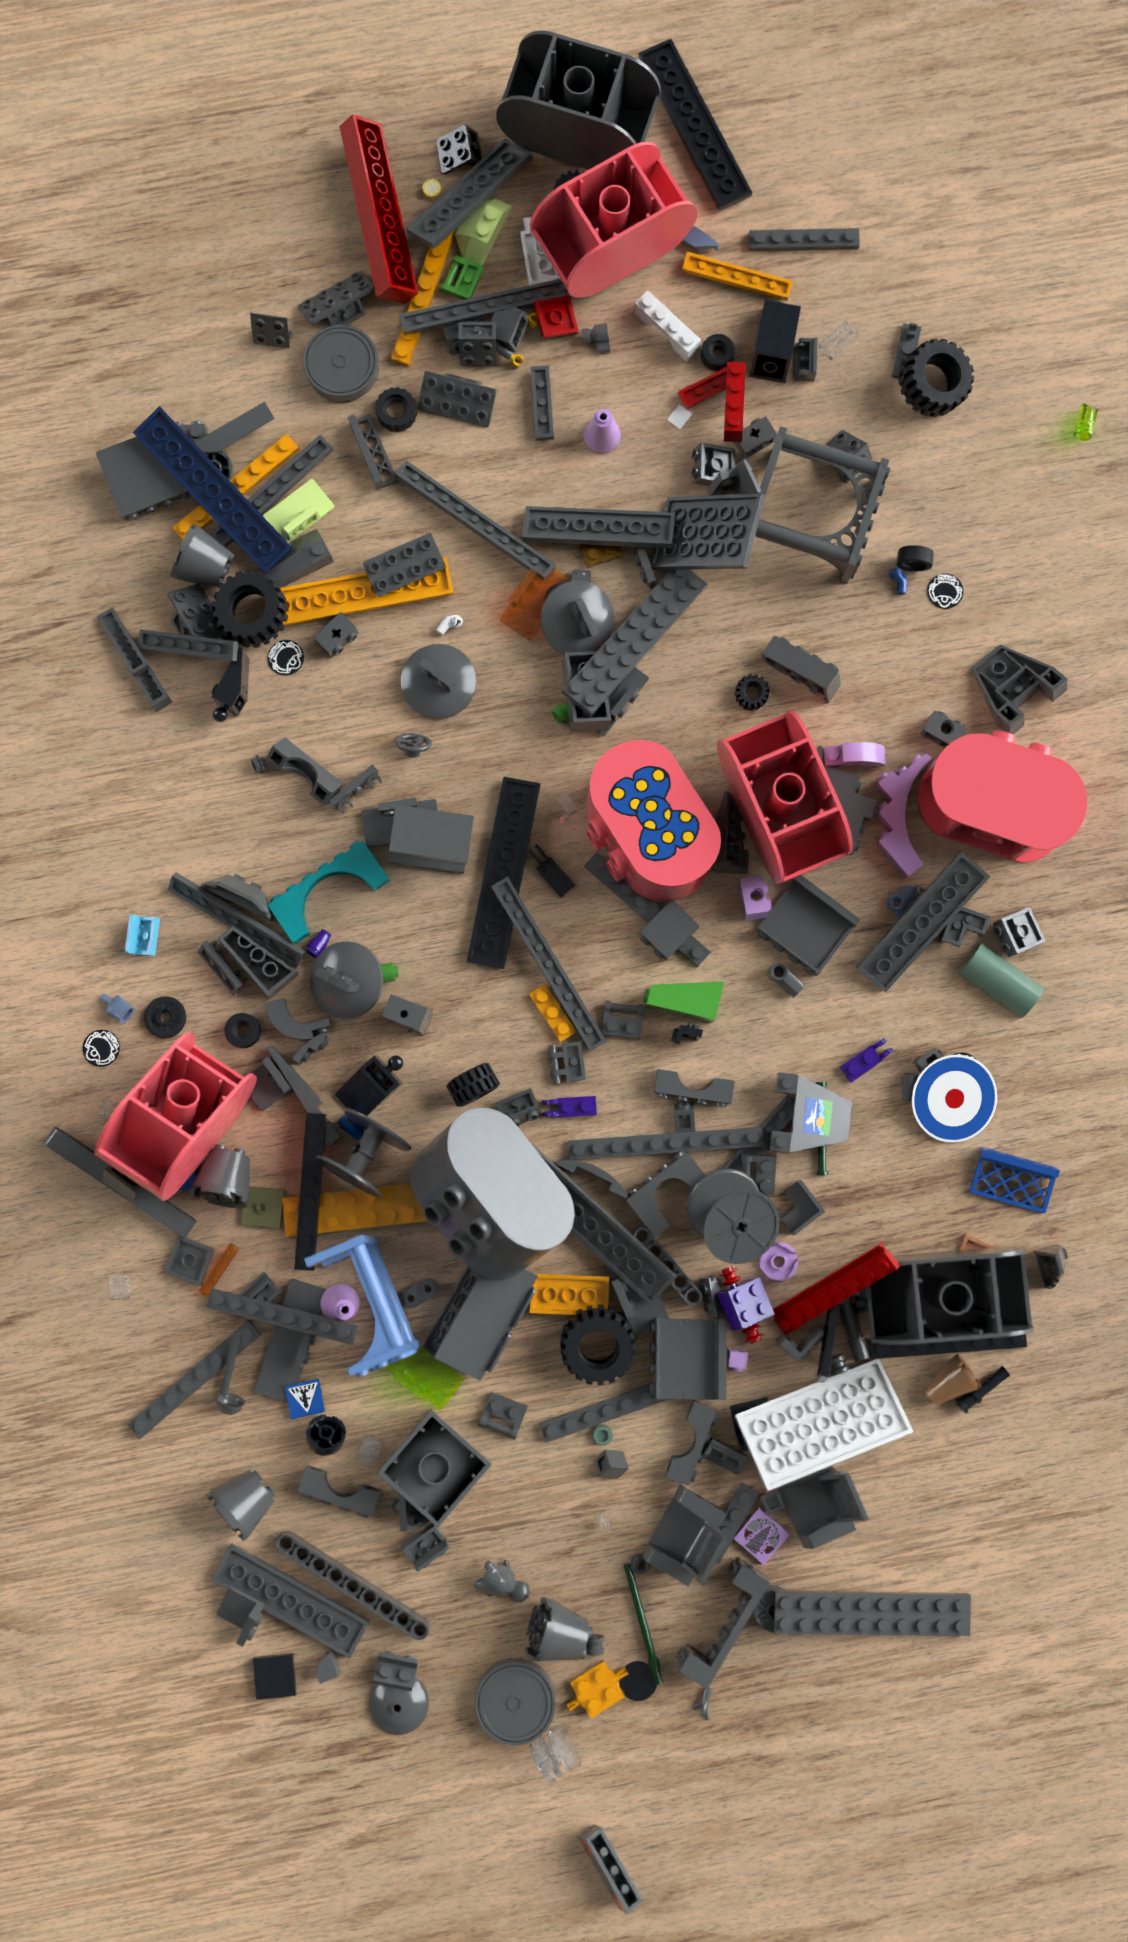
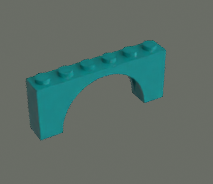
M364 841L355 842L349 847V851L337 854L334 857V861L329 864H322L318 867L319 871L313 875L310 873L304 876L301 883L289 886L286 889V893L281 896L276 895L270 900L271 903L268 904V907L295 945L311 935L305 920V904L310 892L320 881L334 875H351L366 882L374 891L390 882L388 876Z

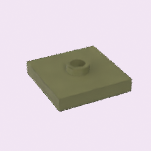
M250 1186L249 1202L246 1208L243 1207L241 1225L280 1229L283 1212L282 1198L285 1196V1190Z

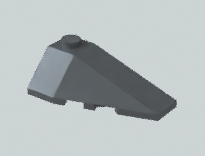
M315 529L299 537L291 545L293 549L267 574L264 572L263 574L270 577L279 588H282L333 563V559L321 535Z

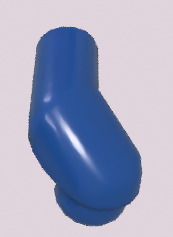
M900 568L891 569L889 577L896 579L898 582L897 594L905 595L907 577Z

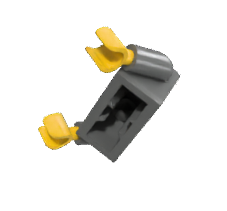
M510 307L503 311H496L491 321L483 322H496V351L507 360L511 359L513 367L520 368V365L515 360L518 359L523 362V357L519 354L514 355L513 352H517L527 324L531 328H536L538 323L532 320H538L536 313L528 315V312Z

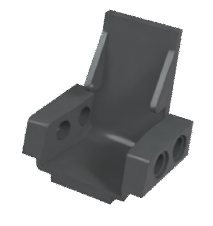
M832 1466L778 1488L803 1548H817L856 1531L853 1521L869 1520L848 1472L836 1471Z
M680 1484L642 1556L648 1563L688 1587L693 1577L704 1586L727 1542L722 1534L723 1531L719 1529L727 1515L726 1512Z

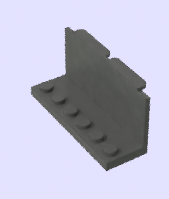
M467 1266L423 1347L435 1359L481 1381L486 1371L492 1372L511 1338L510 1332L512 1328L518 1325L536 1292L533 1284L538 1276L525 1269L512 1278L496 1280L484 1277Z

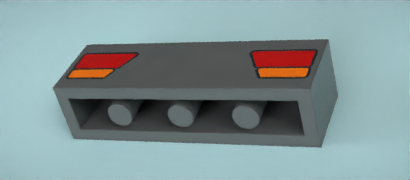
M594 1824L578 1836L617 1907L620 1911L628 1914L640 1905L643 1899L602 1827Z

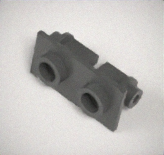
M716 1276L700 1278V1291L703 1294L704 1311L707 1317L724 1315L720 1299L715 1296V1294L721 1292L719 1279Z

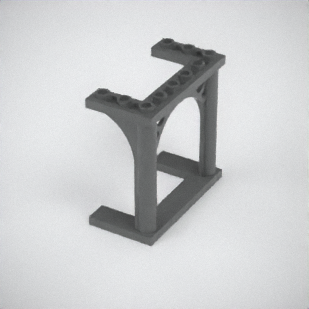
M780 426L760 486L761 493L766 496L780 451H785L835 467L843 472L855 488L857 507L849 524L831 535L813 536L759 519L755 537L817 556L831 563L841 573L840 582L847 584L850 578H854L863 556L859 554L861 548L865 549L868 541L865 535L867 531H871L874 520H871L872 513L876 514L879 503L876 501L878 496H882L885 488L884 484L890 472V468L887 467L889 460L882 458L880 462H876L787 434V428ZM853 472L858 475L857 478L853 476ZM861 479H870L871 484L868 487L862 488L859 486L858 482ZM863 492H868L865 496V499L862 498L861 494ZM858 511H862L863 514L859 515ZM853 526L856 527L854 533L850 531ZM843 534H847L851 538L852 544L850 546L842 542L841 536ZM832 539H837L838 546L835 545L836 543H831L830 541Z

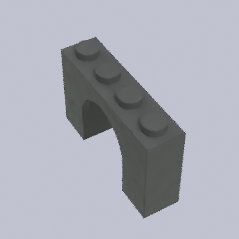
M681 1151L673 1158L675 1162L670 1166L666 1163L658 1169L659 1174L656 1177L649 1176L642 1182L644 1184L643 1187L639 1190L635 1187L628 1193L629 1198L626 1201L654 1237L670 1226L654 1201V1194L658 1185L666 1179L677 1178L686 1182L693 1189L697 1182L706 1176L688 1152L684 1154Z

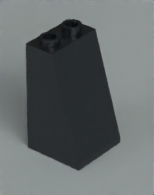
M771 300L764 301L749 377L786 383L801 306Z

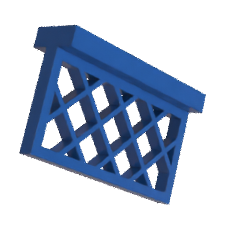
M981 1146L979 1160L969 1192L1045 1214L1055 1180L1058 1178L1060 1170L1053 1166ZM983 1161L991 1162L994 1169L984 1174L982 1170ZM1009 1167L1013 1175L1003 1179L999 1170ZM997 1172L1001 1181L991 1186L987 1177ZM1027 1172L1032 1180L1022 1185L1018 1175ZM1015 1177L1020 1186L1010 1191L1005 1182ZM1043 1177L1050 1179L1048 1186L1042 1190L1036 1182ZM985 1179L989 1188L983 1191L976 1190L977 1182ZM1034 1183L1038 1192L1028 1196L1024 1188ZM1003 1184L1008 1193L997 1196L993 1189ZM1022 1189L1026 1198L1020 1202L1015 1201L1012 1194ZM1041 1194L1044 1200L1042 1208L1034 1206L1031 1199Z

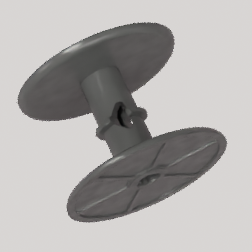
M345 1108V1115L365 1130V1133L357 1146L352 1147L353 1152L344 1166L321 1155L315 1156V1160L354 1187L381 1199L383 1197L381 1191L362 1178V1173L370 1160H374L373 1155L382 1141L402 1151H410L412 1148L404 1139L377 1121L360 1112Z
M720 1169L707 1174L694 1186L687 1201L689 1223L699 1235L704 1237L710 1252L721 1261L731 1264H743L756 1260L769 1250L777 1237L780 1223L777 1208L767 1196L759 1192L754 1180L742 1171Z

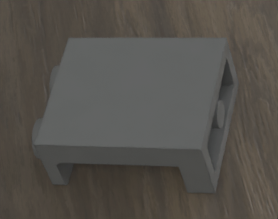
M672 899L640 931V940L646 946L651 945L655 949L653 951L659 959L662 960L664 958L667 960L700 926Z

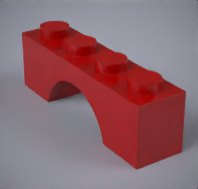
M727 362L723 442H742L746 362Z

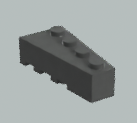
M774 635L762 653L764 662L784 675L787 672L790 673L789 676L798 684L803 682L812 693L816 694L819 692L824 695L823 700L828 703L841 686L839 670L834 664L823 662L819 656L806 653L805 649L800 646L795 647L783 637L778 638Z

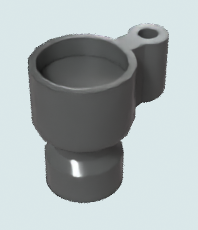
M607 323L594 325L591 330L588 328L581 329L583 344H589L591 341H594L599 353L610 352Z

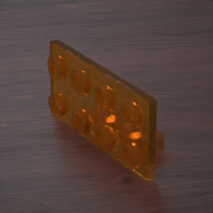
M530 568L509 598L510 605L501 616L500 621L530 641L541 627L540 616L545 593L554 584L569 582L571 579L557 569H554L546 580L543 581L537 577V572Z

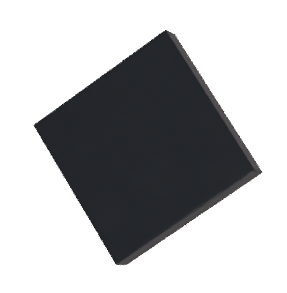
M294 1653L253 1658L256 1700L297 1695Z

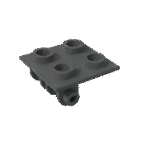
M250 312L253 343L290 348L289 338H291L292 331L288 330L287 317Z

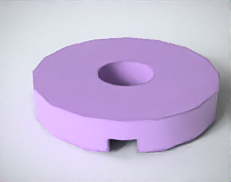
M774 1242L769 1250L759 1257V1266L763 1274L769 1279L783 1281L792 1277L796 1272L798 1259L795 1250L791 1246L782 1242ZM776 1256H781L784 1259L781 1267H776L773 1263Z

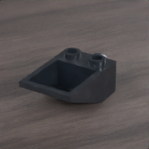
M240 647L237 651V661H231L219 684H216L212 689L211 697L219 706L213 711V718L217 722L226 721L228 718L227 711L239 716L247 702L249 658Z
M374 1055L335 1093V1096L346 1108L369 1116L403 1084L392 1072L393 1070L398 1071L403 1067V1059L398 1055H394L389 1058L388 1065H386L378 1055ZM375 1065L380 1067V1071L377 1073L374 1071ZM389 1079L393 1081V1085L391 1087L387 1086L386 1084L387 1080Z

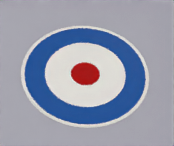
M948 1055L930 1063L919 1075L912 1093V1108L918 1124L931 1137L944 1142H961L979 1134L991 1121L997 1105V1088L993 1076L981 1062L965 1055Z

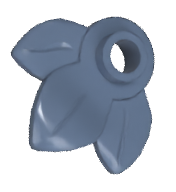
M903 886L898 893L892 894L887 899L888 909L895 912L898 919L903 915L913 899L914 886ZM894 900L899 902L898 907L893 905Z

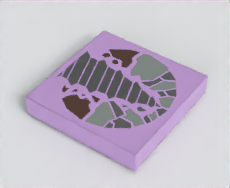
M758 1507L736 1533L734 1539L765 1565L790 1534Z

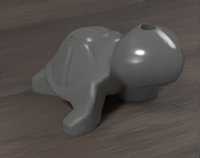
M488 1560L485 1563L486 1574L484 1578L478 1579L474 1585L476 1589H483L489 1597H504L509 1594L514 1602L521 1603L530 1595L527 1583L515 1581V1575L510 1569L509 1561L504 1560L503 1565L497 1566Z

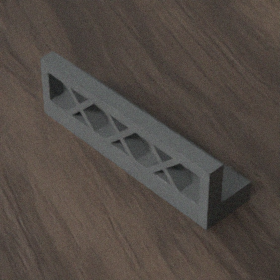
M355 414L348 416L349 424L377 490L398 482L370 414L356 419ZM368 421L370 424L368 432L362 431L359 424ZM369 437L377 441L375 449L368 447L367 441ZM376 454L384 457L382 465L374 462ZM382 471L389 472L392 478L383 482L381 478Z

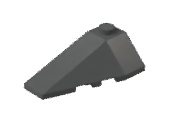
M728 791L723 794L716 817V823L721 835V846L718 856L710 869L718 873L748 874L749 855L748 850L744 849L743 839H746L745 832H742L740 825L743 818L732 794Z
M1058 1244L1034 1250L1046 1289L1055 1288L1065 1273L1067 1266V1252L1064 1247L1062 1248V1245Z

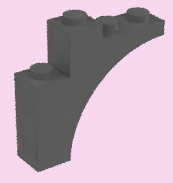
M824 766L850 827L853 851L849 855H852L854 851H858L860 845L858 836L859 833H863L866 824L863 820L869 822L872 817L875 818L878 807L875 805L877 800L855 794L859 792L861 782H858L859 775Z

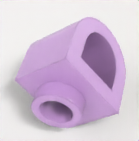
M727 1348L726 1365L731 1367L730 1370L742 1372V1368L745 1369L747 1367L748 1352Z

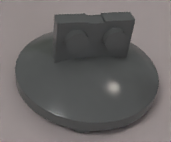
M569 581L557 586L546 597L541 609V628L547 642L563 655L565 652L598 651L612 634L614 612L610 600L599 587L586 581Z
M432 644L420 648L406 661L401 674V688L407 703L417 713L428 718L444 719L460 713L469 705L476 689V674L471 661L462 651L445 644Z
M348 941L334 943L318 955L312 966L310 975L311 991L317 1004L326 1013L343 1019L359 1017L371 1010L380 998L383 989L382 967L375 954L364 945Z

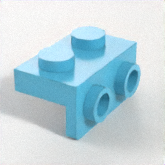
M130 915L125 952L141 956H155L160 918Z

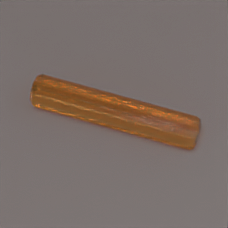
M228 1244L200 1287L199 1292L202 1295H210L211 1289L215 1287L239 1248L236 1245Z

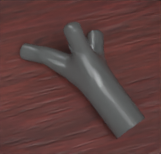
M709 1687L708 1689L704 1688L701 1700L693 1706L694 1710L701 1707V1716H705L707 1721L710 1719L708 1704L712 1689Z

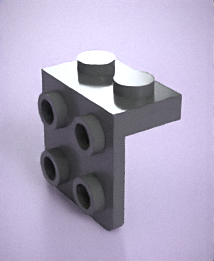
M844 430L840 431L825 445L872 460L868 444ZM838 470L841 481L847 484L850 479Z
M234 1587L228 1588L217 1611V1615L242 1629L236 1644L243 1647L247 1640H252L256 1632L254 1627L257 1628L263 1618L260 1614L265 1604Z

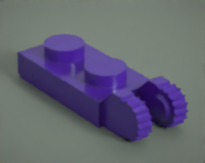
M885 1038L873 1046L870 1045L839 1067L850 1083L882 1062L883 1058L894 1051L892 1048H888L881 1055L877 1054L875 1049L885 1044Z
M596 1096L542 1100V1105L545 1106L558 1104V1112L545 1111L543 1112V1117L558 1116L560 1118L597 1115Z

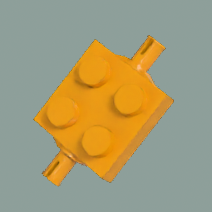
M603 1660L571 1680L570 1684L575 1691L576 1698L567 1703L569 1710L572 1711L581 1705L592 1719L623 1699L625 1695L620 1688L619 1680L628 1675L626 1668L623 1667L614 1673Z

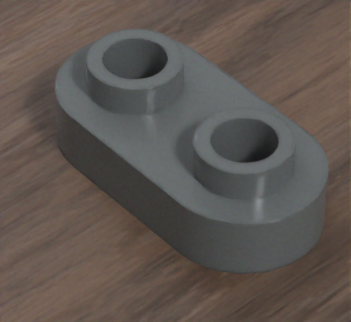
M427 1278L408 1288L401 1297L403 1305L407 1308H415L433 1298L438 1292V1284L435 1280ZM426 1285H430L432 1287L431 1292L425 1291ZM409 1295H413L415 1297V1300L413 1302L408 1301Z

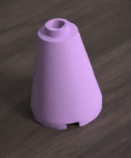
M606 409L598 410L585 427L584 440L586 445L595 453L605 454L613 451L620 442V428L611 412Z
M346 1284L332 1285L325 1290L321 1298V1311L327 1318L348 1322L359 1310V1296L352 1287Z

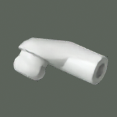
M458 615L446 616L437 627L436 632L443 636L448 628L461 626L463 620Z

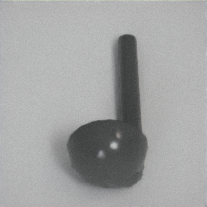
M238 1330L233 1332L220 1394L216 1396V1405L219 1411L227 1415L238 1413L245 1404L242 1397L228 1393L241 1332Z

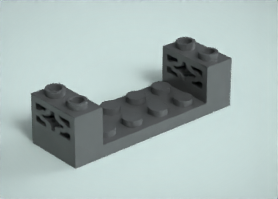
M740 1557L736 1561L733 1560L728 1568L731 1582L743 1590L738 1598L739 1604L736 1609L732 1608L730 1611L728 1623L720 1628L717 1634L718 1640L715 1644L712 1643L707 1651L709 1655L706 1656L687 1644L685 1648L682 1647L676 1656L679 1672L706 1689L710 1686L770 1583L764 1572Z

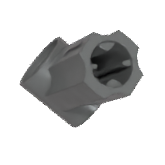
M782 963L774 964L768 970V977L775 981L792 998L805 986ZM775 967L782 970L780 978L776 977L773 973Z

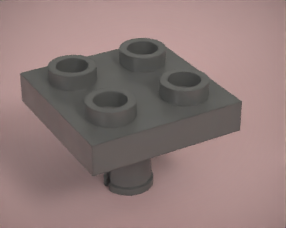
M399 1493V1500H395L393 1503V1511L395 1513L400 1512V1532H409L428 1526L431 1521Z

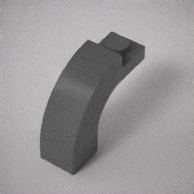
M284 998L265 1003L266 1011L272 1024L280 1032L291 1038L304 1041L311 1040L315 1037L314 1032L317 1031V1034L328 1032V1028L332 1027L329 1018L307 1024L296 1022L291 1017L287 1001Z

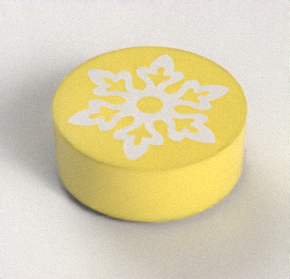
M435 179L425 181L423 184L424 196L430 200L437 199L441 194L440 183Z

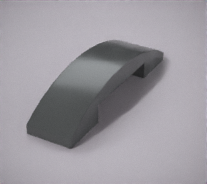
M559 1160L556 1163L573 1173L577 1166L611 1182L608 1190L624 1198L628 1196L625 1189L615 1178L592 1164L576 1160Z

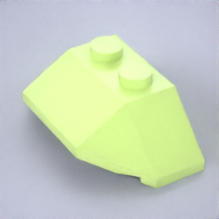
M496 198L489 199L458 227L455 237L462 258L483 266L512 209V205Z

